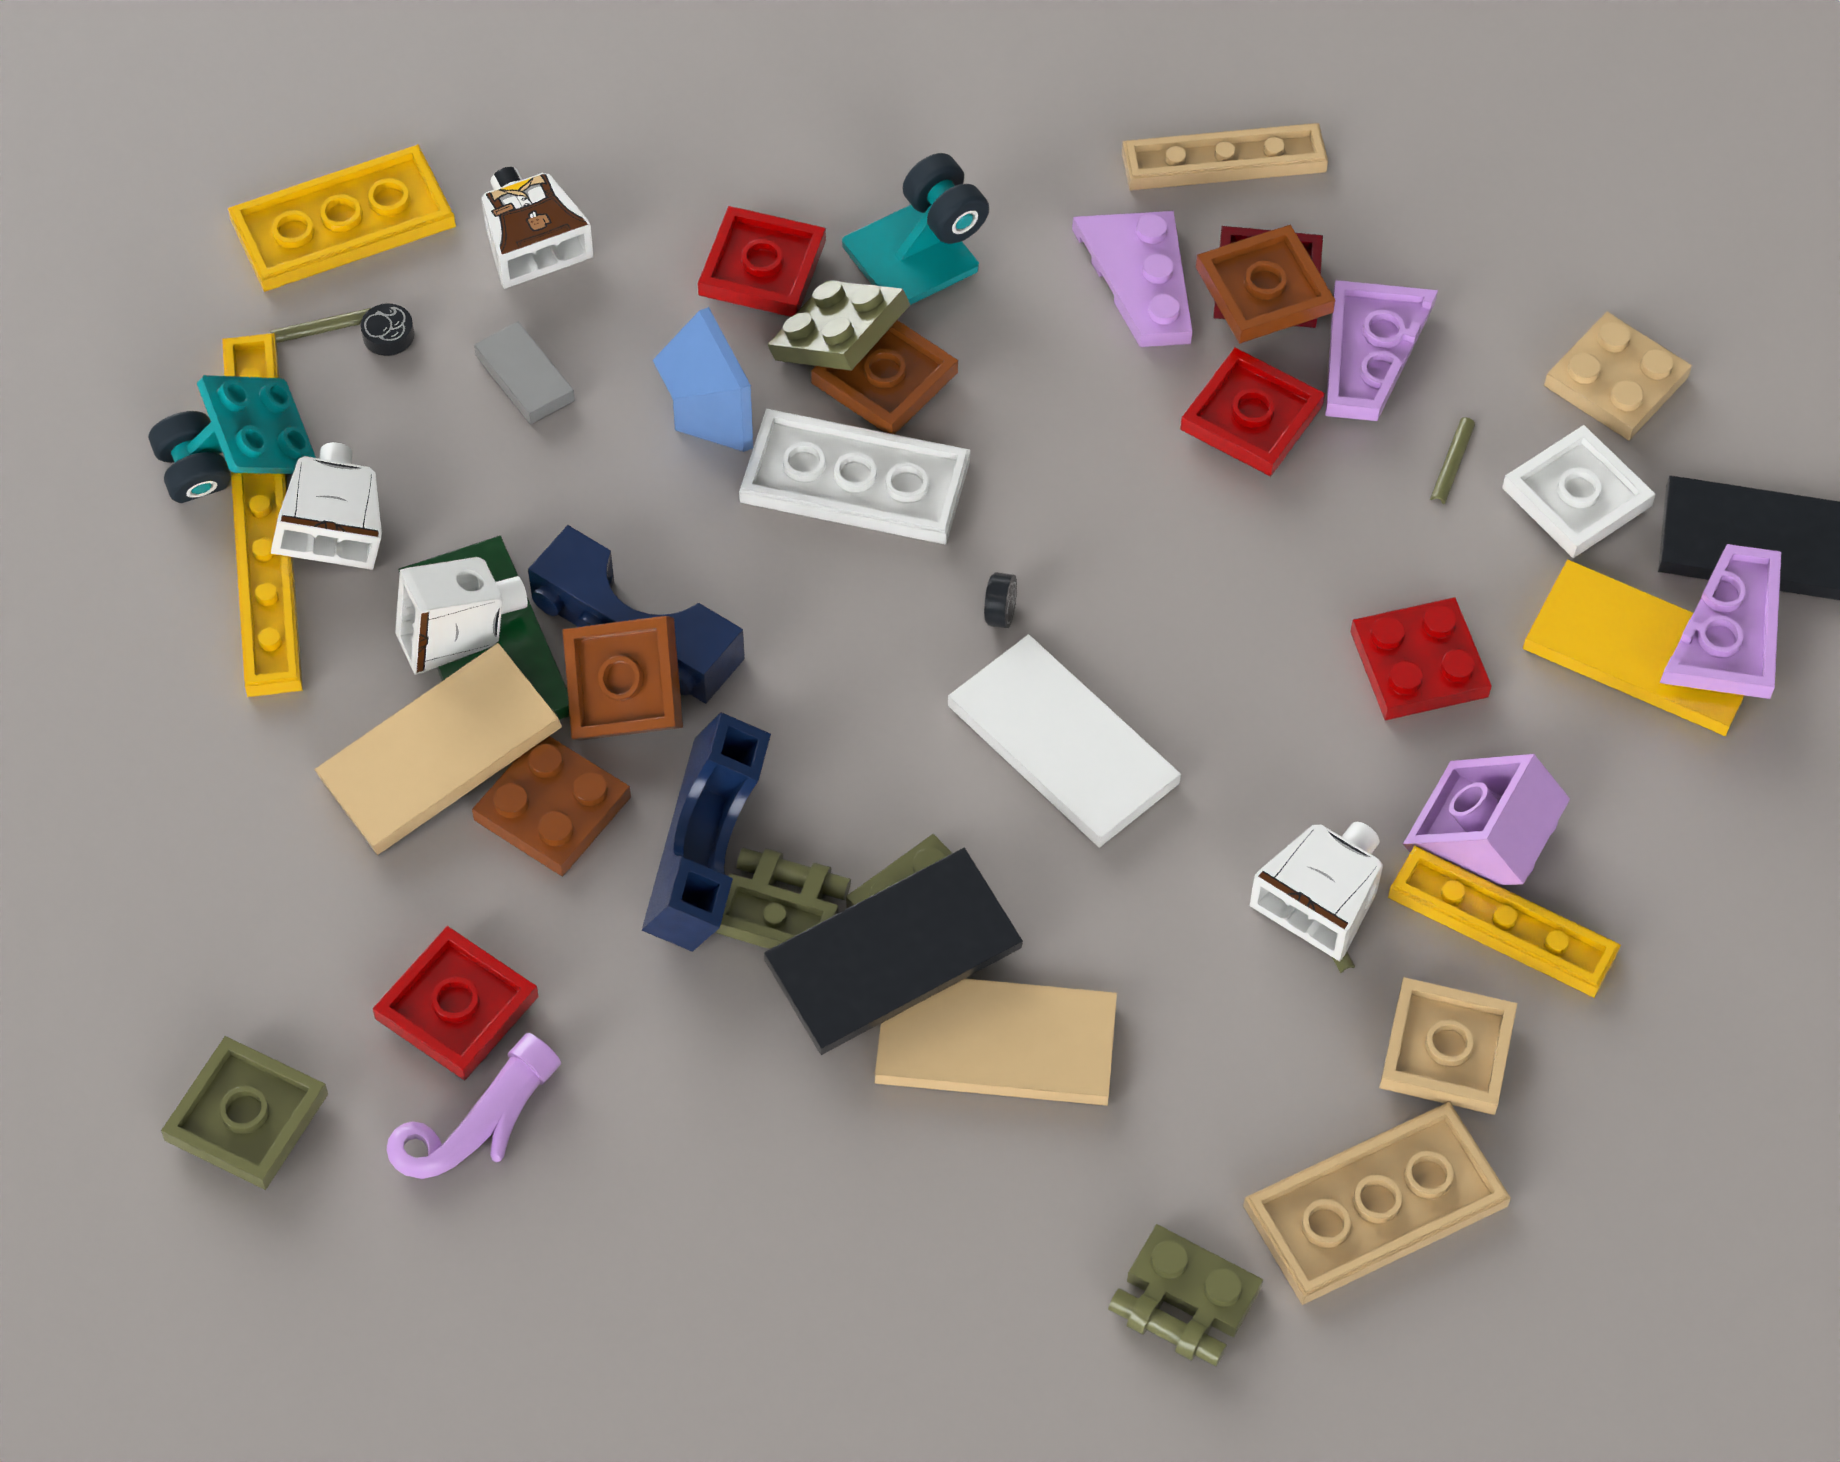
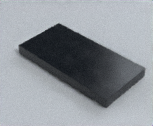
M1669 475L1665 493L1658 572L1709 580L1727 544L1780 551L1779 591L1840 600L1839 501Z
M964 847L764 952V960L820 1055H823L1021 949L1023 940Z

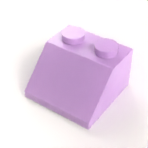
M1535 754L1450 761L1403 845L1409 852H1411L1415 845L1496 885L1524 884L1526 878L1533 871L1534 864L1548 838L1556 829L1558 820L1570 798Z

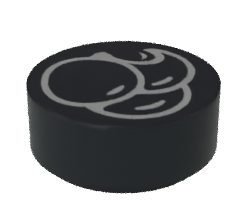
M390 303L380 304L369 309L362 317L360 326L363 342L375 354L384 356L395 355L406 350L413 342L414 327L412 317L402 306Z
M998 572L991 575L987 585L984 605V617L988 626L1010 627L1017 597L1016 575Z

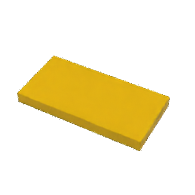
M418 144L228 208L230 220L264 292L456 227L454 214Z
M1568 559L1523 645V649L1725 737L1745 695L1660 683L1663 672L1693 612Z

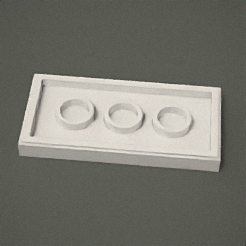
M766 409L739 491L740 503L946 545L969 467L971 450Z
M1029 634L948 695V706L1099 848L1180 784L1181 773Z

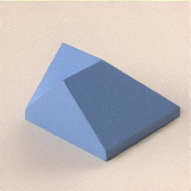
M710 308L699 310L653 359L673 399L675 430L739 451H748L753 449L751 385Z

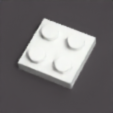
M1585 425L1505 475L1502 489L1572 558H1575L1652 507L1656 495Z

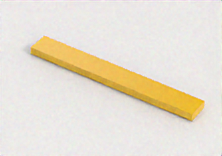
M274 333L222 339L225 376L279 378L277 343ZM231 472L244 681L247 697L303 691L293 557L271 554L278 515L288 490L287 474Z

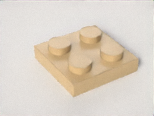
M1606 312L1547 373L1544 386L1630 441L1688 379L1692 365L1614 315Z
M1403 977L1379 1088L1444 1104L1450 1101L1453 1106L1495 1115L1499 1103L1518 1003Z

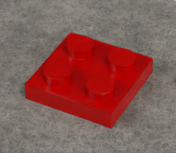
M728 206L699 278L698 295L792 317L801 308L826 242V228Z
M1234 347L1182 416L1180 430L1271 477L1323 407L1325 393Z
M1456 597L1353 619L1350 632L1385 721L1489 697L1492 685Z
M446 926L372 1009L377 1021L465 1081L539 995L535 984L449 926Z

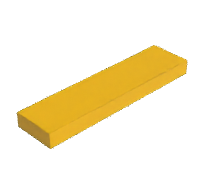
M1415 845L1391 885L1388 894L1389 899L1595 998L1621 947V944Z

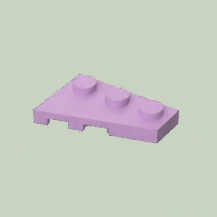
M1174 211L1073 217L1072 231L1079 243L1084 242L1092 256L1091 263L1098 276H1103L1114 294V303L1140 347L1191 344L1193 331Z
M1335 280L1333 290L1335 306L1331 317L1325 416L1378 421L1435 305L1438 290Z
M1726 545L1703 591L1702 597L1663 672L1660 683L1767 699L1771 698L1775 688L1781 569L1780 551Z

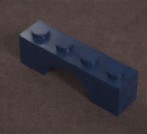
M569 525L561 531L528 568L531 596L538 608L550 616L559 615L576 625V627L660 616L673 617L681 695L687 696L690 694L707 704L745 659L743 629L700 603L683 611L663 615L640 612L624 604L612 591L614 575L611 550Z
M720 712L694 738L641 931L693 952L720 928L733 878L725 875L724 871L728 843L737 818L747 798L759 781L771 733Z

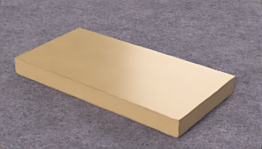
M497 643L314 770L378 856L562 728V725L556 714L500 644Z
M965 978L881 1023L875 1068V1084L1108 1106L1117 993Z
M1449 1101L1245 1197L1243 1207L1300 1303L1304 1305L1508 1207L1511 1197Z

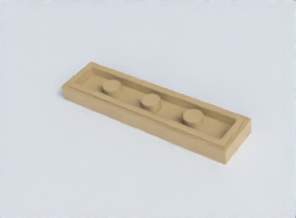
M1319 123L1127 140L1122 142V157L1129 191L1325 173L1328 165Z

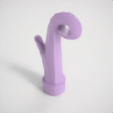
M526 1033L509 1051L508 1057L510 1059L443 1144H441L436 1133L424 1123L414 1121L404 1123L397 1127L388 1139L387 1154L389 1161L396 1170L405 1176L420 1179L438 1176L457 1166L493 1134L490 1156L492 1161L500 1162L504 1157L514 1124L526 1101L539 1084L543 1085L561 1065L559 1057L538 1037L531 1033ZM412 1139L421 1140L427 1147L428 1156L415 1158L407 1154L404 1145Z

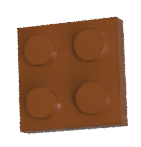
M1291 224L1197 254L1196 269L1239 344L1334 312L1335 298Z
M897 320L852 371L816 366L811 370V383L881 431L896 434L958 373V360Z
M660 616L563 629L572 739L581 741L683 728L673 617Z
M549 736L518 757L472 808L474 821L563 877L631 798L629 785Z

